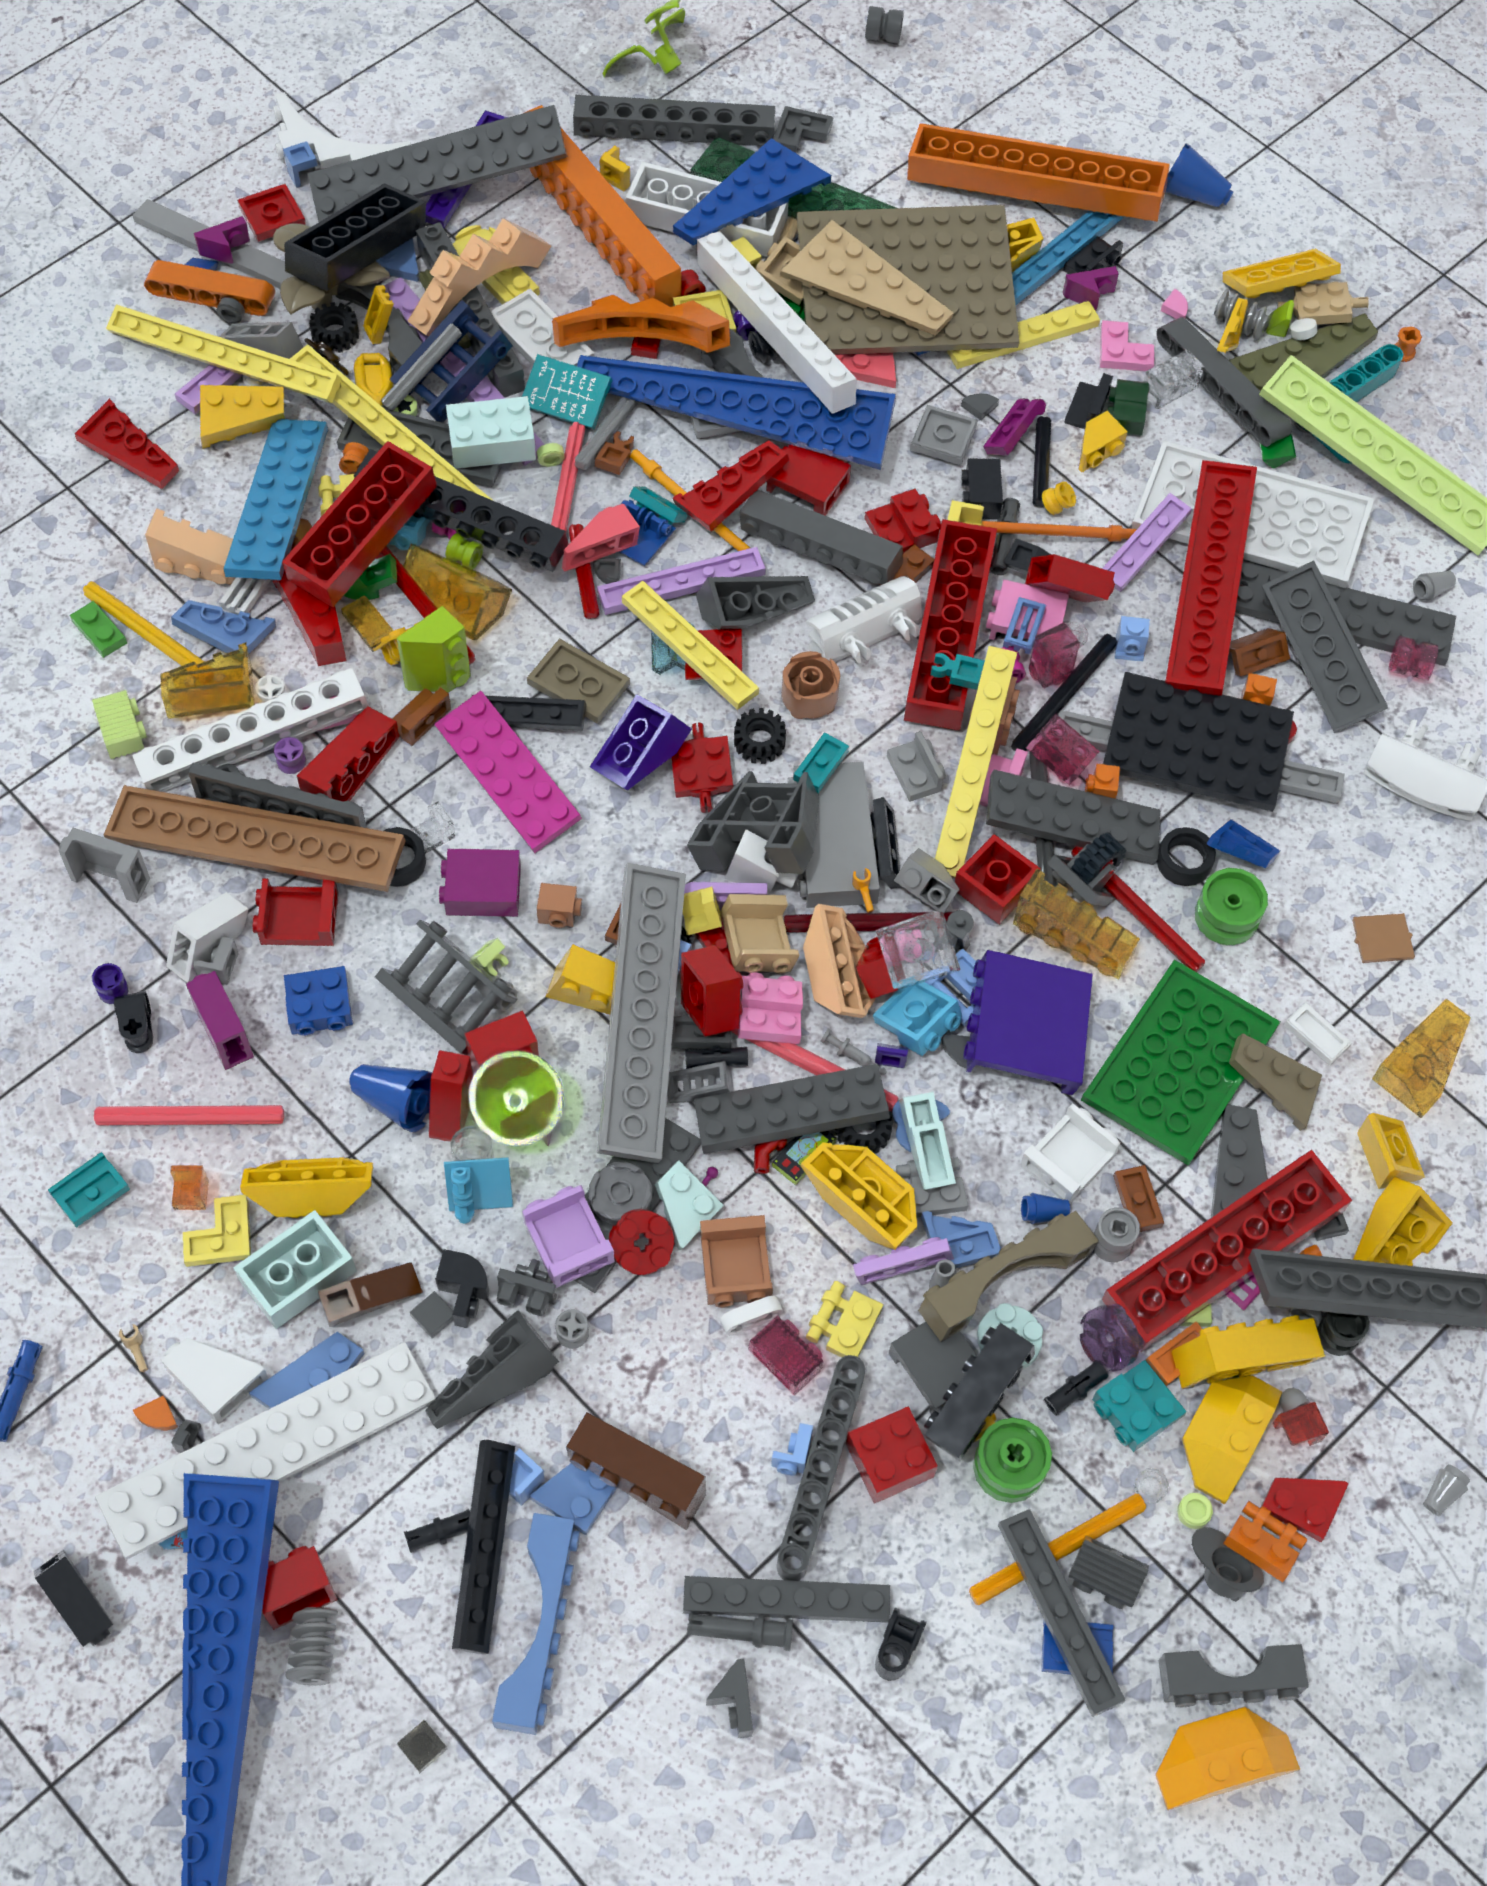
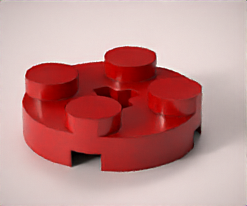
M634 1209L623 1214L616 1226L613 1225L608 1239L614 1250V1260L620 1267L636 1275L650 1274L665 1267L670 1261V1255L674 1247V1235L668 1221L647 1209ZM641 1233H644L645 1238L649 1239V1243L645 1245L643 1250H640L638 1246H634V1240H638Z

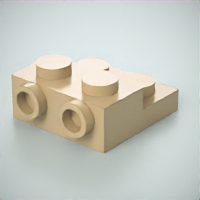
M784 236L779 244L775 242L771 246L767 254L768 258L765 262L761 260L755 270L777 293H781L800 305L803 301L802 282L793 278L788 280L780 277L781 270L799 253V245Z

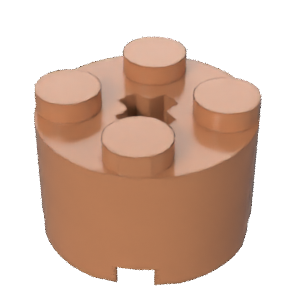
M807 651L794 655L787 666L784 667L781 697L785 707L794 718H819L834 711L838 700L840 671L837 664L831 658L828 660L822 657L821 653Z

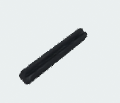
M1043 416L1038 417L1036 423L1032 500L1035 507H1045L1042 501V493L1049 486L1050 417Z

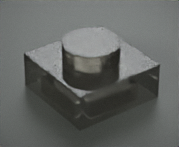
M425 1720L396 1743L419 1773L447 1750L445 1744Z

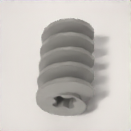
M1228 288L1221 295L1214 311L1216 321L1222 322L1225 319L1226 326L1239 297V293H1236L1232 298H1229L1230 289ZM1256 301L1250 307L1247 306L1243 327L1245 335H1250L1254 331L1253 338L1258 340L1265 333L1272 319L1273 312L1269 316L1266 315L1267 306L1257 311L1258 302Z
M307 1607L293 1614V1622L298 1625L291 1629V1635L296 1639L289 1643V1649L294 1654L289 1655L287 1662L294 1668L286 1671L285 1676L287 1679L302 1685L317 1686L329 1684V1682L320 1679V1676L331 1672V1668L323 1665L322 1660L333 1658V1654L325 1651L324 1646L334 1644L335 1642L334 1639L325 1636V1632L336 1630V1625L327 1622V1618L338 1615L336 1610Z

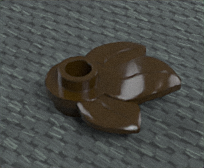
M308 338L304 339L308 345L328 362L332 361L345 375L349 374L348 369L339 363L340 358L333 353L334 350L326 343L321 341L317 344Z

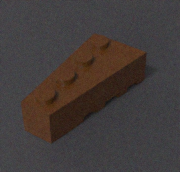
M586 1412L566 1446L567 1455L571 1458L569 1461L572 1465L583 1471H592L604 1483L621 1489L635 1500L645 1504L687 1530L706 1496V1478L704 1475Z

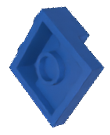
M345 966L284 975L287 1017L292 1035H310L315 1031L325 1029L336 1031L353 1025Z

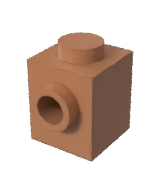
M541 883L537 903L538 923L549 924L555 928L574 927L575 916H581L582 898H577V886Z

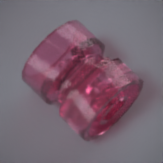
M1398 636L1392 650L1388 670L1389 672L1402 675L1411 672L1412 677L1428 681L1436 663L1439 646L1424 641L1417 645L1414 639Z

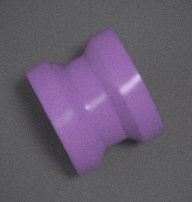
M286 737L279 740L274 746L276 762L282 772L295 774L300 772L306 765L303 745L298 739Z

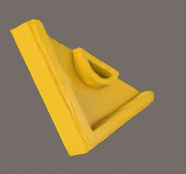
M1237 299L1217 351L1226 353L1238 348L1248 305L1247 299Z

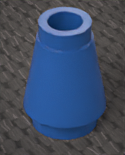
M1031 1193L1029 1196H1023L1021 1201L1023 1221H1029L1032 1225L1049 1222L1059 1214L1064 1216L1070 1214V1203L1066 1199Z

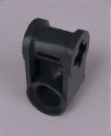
M146 991L114 997L119 1032L125 1040L127 1049L133 1053L147 1051L153 1044L151 1007Z
M894 1609L875 1661L876 1672L881 1678L894 1681L903 1675L910 1657L919 1643L927 1623L926 1621L921 1620L918 1622L900 1614V1609ZM887 1654H893L899 1658L901 1665L895 1668L889 1667L885 1664L883 1657Z

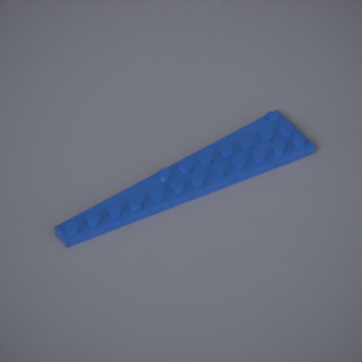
M584 355L579 357L577 367L603 374L613 379L608 391L610 394L881 470L896 394L856 389V404L832 414L803 382Z

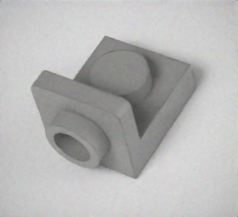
M221 938L219 946L214 947L212 951L211 963L195 960L193 967L197 976L215 971L221 984L228 985L239 954L234 939Z

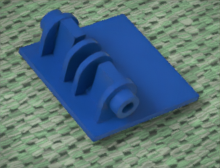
M623 500L622 503H624L636 520L640 529L637 545L619 552L645 566L676 528L668 524V520H662L655 516L652 511L648 512V509L645 507L641 509L634 504V501Z

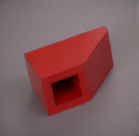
M894 935L887 938L878 936L868 941L856 966L870 999L898 990L903 980Z

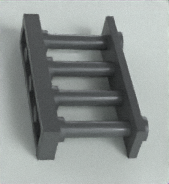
M419 920L416 925L427 933L399 969L395 968L394 971L381 968L375 978L460 1054L468 1055L464 1033L477 1029L500 999L513 1004L518 999L510 993L513 988L500 977L495 980L445 936L447 930L435 921H432L430 924ZM437 942L448 953L420 988L416 987L414 990L408 984L410 980L408 976L434 943ZM458 960L469 970V973L443 1006L435 1008L429 1003L431 999L430 994ZM481 980L491 991L464 1026L460 1025L457 1028L450 1021L453 1018L451 1014L477 981Z

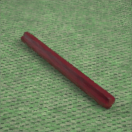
M940 912L847 913L846 919L854 926L856 931L938 930L937 923L942 917L947 921L952 912H945L944 914ZM813 914L785 915L783 920L786 932H808Z

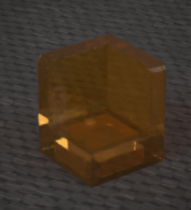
M172 1165L170 1173L174 1180L173 1209L206 1210L209 1179L203 1165Z

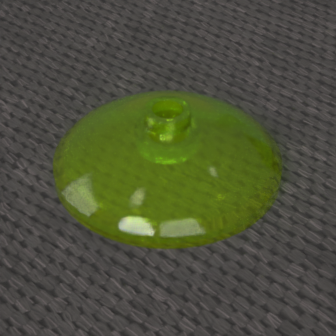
M526 1051L502 1052L488 1059L476 1071L469 1087V1110L477 1127L490 1139L509 1146L529 1145L548 1135L558 1123L564 1107V1089L555 1069L540 1056ZM511 1097H518L521 1100V1104L518 1107L511 1106L509 1103Z

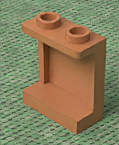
M764 1215L700 1221V1238L708 1305L715 1304L716 1307L724 1308L734 1305L735 1302L747 1301V1303H751L764 1297L772 1296L773 1285L770 1279Z

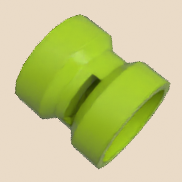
M455 533L447 545L445 556L453 562H462L464 567L472 570L479 564L484 547L477 541H467V538Z

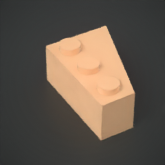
M156 508L145 533L155 569L165 573L173 572L186 575L194 579L211 580L217 584L231 585L236 577H225L223 568L233 539L210 529L204 533L189 527L191 522L182 519L179 523L165 517V511Z

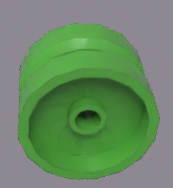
M1226 868L1216 871L1207 878L1195 906V921L1199 930L1208 939L1219 944L1237 945L1246 942L1255 934L1268 906V893L1263 883L1254 874L1243 869Z
M1014 1417L998 1420L986 1429L976 1449L973 1463L976 1481L985 1493L998 1501L1014 1503L1027 1500L1037 1493L1050 1469L1052 1451L1049 1440L1039 1427L1028 1420Z

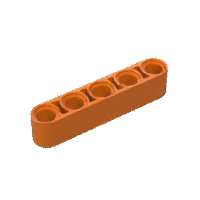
M163 260L153 262L144 282L145 289L155 296L217 308L222 298H232L244 307L246 314L256 316L267 314L276 291L272 284L261 279Z

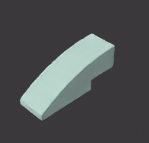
M934 1092L903 1097L899 1100L900 1108L923 1189L927 1190L956 1184L943 1122L939 1120Z

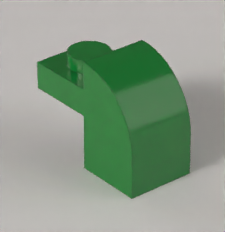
M391 554L373 560L343 596L354 600L379 598V589L397 583L396 559Z

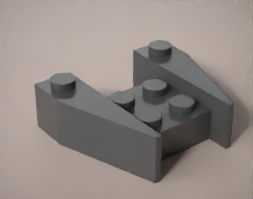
M749 771L705 816L690 838L687 846L699 869L725 871L739 846L745 830H748L767 840L764 848L776 873L803 874L814 853L819 796L808 772H803L797 784L758 783L753 771Z

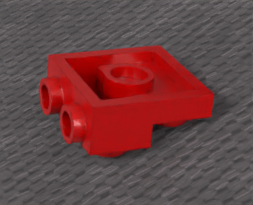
M916 488L891 496L890 504L865 512L864 519L872 533L902 545L903 554L914 544L919 548H923L937 543L941 528L939 517L936 514L931 515L928 510L929 502L926 495H919Z

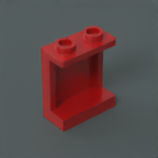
M791 444L788 447L784 446L782 450L788 454L789 461L767 480L766 491L772 493L777 486L814 504V512L826 515L849 484L851 465L833 456Z
M262 878L261 889L256 890L255 897L259 913L253 916V933L258 934L261 945L334 946L339 895L336 882L323 879L322 887L271 886L268 878Z

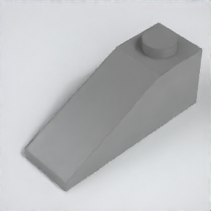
M292 322L233 323L219 336L290 359L303 348Z

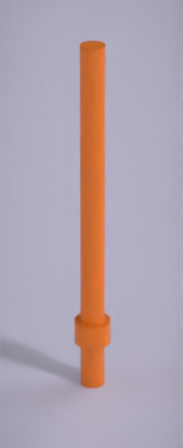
M982 521L981 526L997 528L996 533L1107 538L1111 542H1121L1122 539L1128 540L1137 530L1123 528L1122 525L1090 527Z

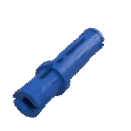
M22 1340L13 1367H9L7 1371L9 1377L0 1398V1442H7L28 1384L32 1383L35 1377L33 1371L43 1346L34 1341Z

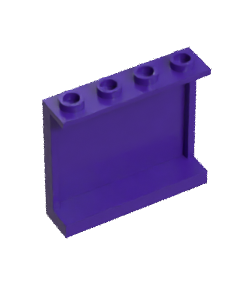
M987 950L981 960H976L973 970V977L977 978V982L970 996V1004L974 1005L973 1014H970L967 1022V1032H971L970 1041H967L963 1053V1059L967 1060L966 1072H971L976 1065L1059 1083L1062 1084L1061 1093L1074 1095L1083 1084L1093 974Z

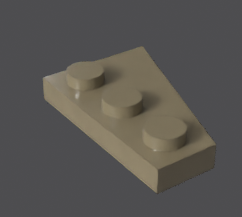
M1245 1034L1238 1036L1229 1064L1255 1089L1260 1088L1273 1100L1271 1104L1279 1111L1284 1110L1294 1120L1292 1124L1300 1131L1305 1129L1310 1118L1322 1074Z

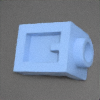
M800 1423L798 1434L791 1433L788 1453L793 1455L773 1451L771 1466L777 1468L778 1472L785 1475L794 1476L797 1472L803 1474L811 1444L813 1426Z

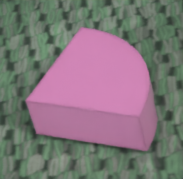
M1174 289L1162 304L1161 311L1175 319L1179 317L1186 318L1188 311L1187 300L1181 292Z

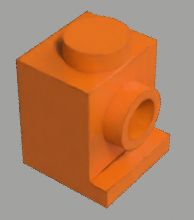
M1249 673L1242 690L1241 699L1271 706L1277 679Z
M1096 764L1094 774H1088V778H1086L1085 792L1116 799L1120 767Z

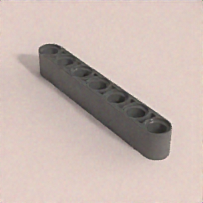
M1179 317L1157 329L1156 335L1159 344L1263 446L1267 447L1291 435L1292 426L1287 416L1260 396V390L1222 353L1217 351L1185 318Z
M854 1355L843 1356L835 1367L778 1554L777 1572L783 1580L799 1581L807 1572L865 1376L863 1361ZM851 1369L857 1373L858 1377L848 1380L842 1376L841 1372ZM838 1399L844 1400L849 1408L843 1411L837 1410L833 1407L832 1402ZM827 1430H833L838 1433L840 1438L837 1441L831 1442L826 1440L822 1433ZM818 1461H824L830 1466V1470L826 1473H819L813 1468V1464ZM810 1492L816 1493L820 1497L821 1502L816 1505H810L804 1501L803 1496ZM804 1524L811 1529L812 1533L807 1537H799L795 1534L793 1528L796 1525ZM793 1556L801 1561L802 1566L796 1570H790L784 1565L783 1561L787 1557Z

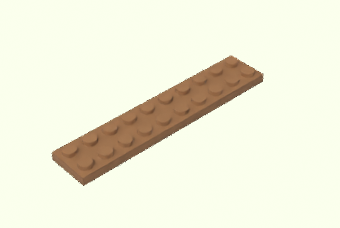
M126 785L122 788L103 834L107 839L126 845L319 880L326 879L336 883L385 892L389 890L406 841L403 834Z

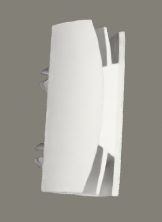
M901 576L806 620L807 625L814 628L809 633V637L812 639L808 644L810 649L821 653V656L828 660L831 658L834 662L852 655L855 661L861 664V656L867 661L871 657L872 652L868 647L899 632L907 641H910L909 633L916 638L920 633V627L917 624L922 619L921 595L917 584L911 579Z
M1411 720L1402 741L1382 733L1364 770L1366 776L1414 803L1452 817L1472 821L1487 793V778L1472 772L1483 752L1480 747L1469 758L1472 744L1466 743L1455 765L1418 749L1425 732L1428 730V726L1425 723L1417 734H1414L1417 720Z

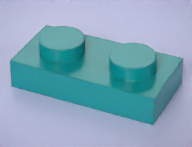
M636 486L631 490L629 497L636 500V505L641 509L645 507L648 509V512L651 510L659 514V518L668 520L670 525L685 522L688 514L666 498L645 486Z
M824 732L795 771L793 780L798 783L803 772H808L816 792L819 794L848 754L849 745Z

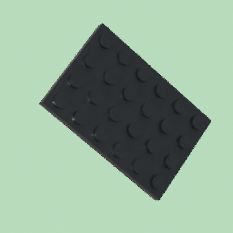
M1125 672L1103 764L1119 766V775L1273 812L1277 802L1294 711L1223 694L1222 696L1204 694L1196 689L1188 691L1175 689L1171 684H1167L1163 680Z

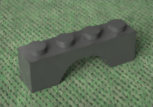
M1302 1644L1267 1646L1260 1653L1255 1670L1241 1677H1230L1216 1672L1205 1662L1199 1651L1164 1653L1158 1660L1164 1703L1175 1702V1707L1194 1706L1198 1700H1209L1210 1705H1223L1230 1703V1698H1243L1245 1703H1256L1264 1701L1265 1696L1278 1695V1700L1280 1701L1295 1700L1299 1698V1694L1309 1687Z

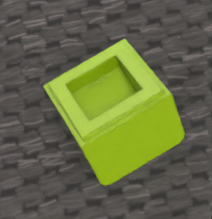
M1294 300L1287 301L1273 311L1272 319L1266 329L1267 334L1283 338L1286 336L1292 318Z

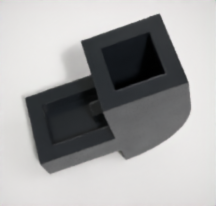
M443 1249L435 1278L439 1291L458 1294L452 1314L455 1326L468 1328L470 1318H476L479 1299H489L486 1272L481 1263L471 1255Z

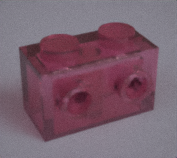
M1065 622L1035 637L1028 669L1031 677L1035 681L1038 680L1044 689L1053 684H1061L1074 670L1080 642Z
M1057 714L1050 719L1026 747L1069 786L1100 752Z

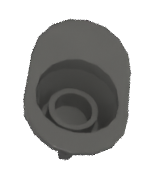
M1209 1527L1197 1529L1192 1536V1547L1195 1555L1204 1565L1205 1582L1214 1593L1236 1602L1245 1592H1254L1260 1589L1264 1582L1261 1569L1224 1545L1223 1543L1227 1536L1223 1532Z

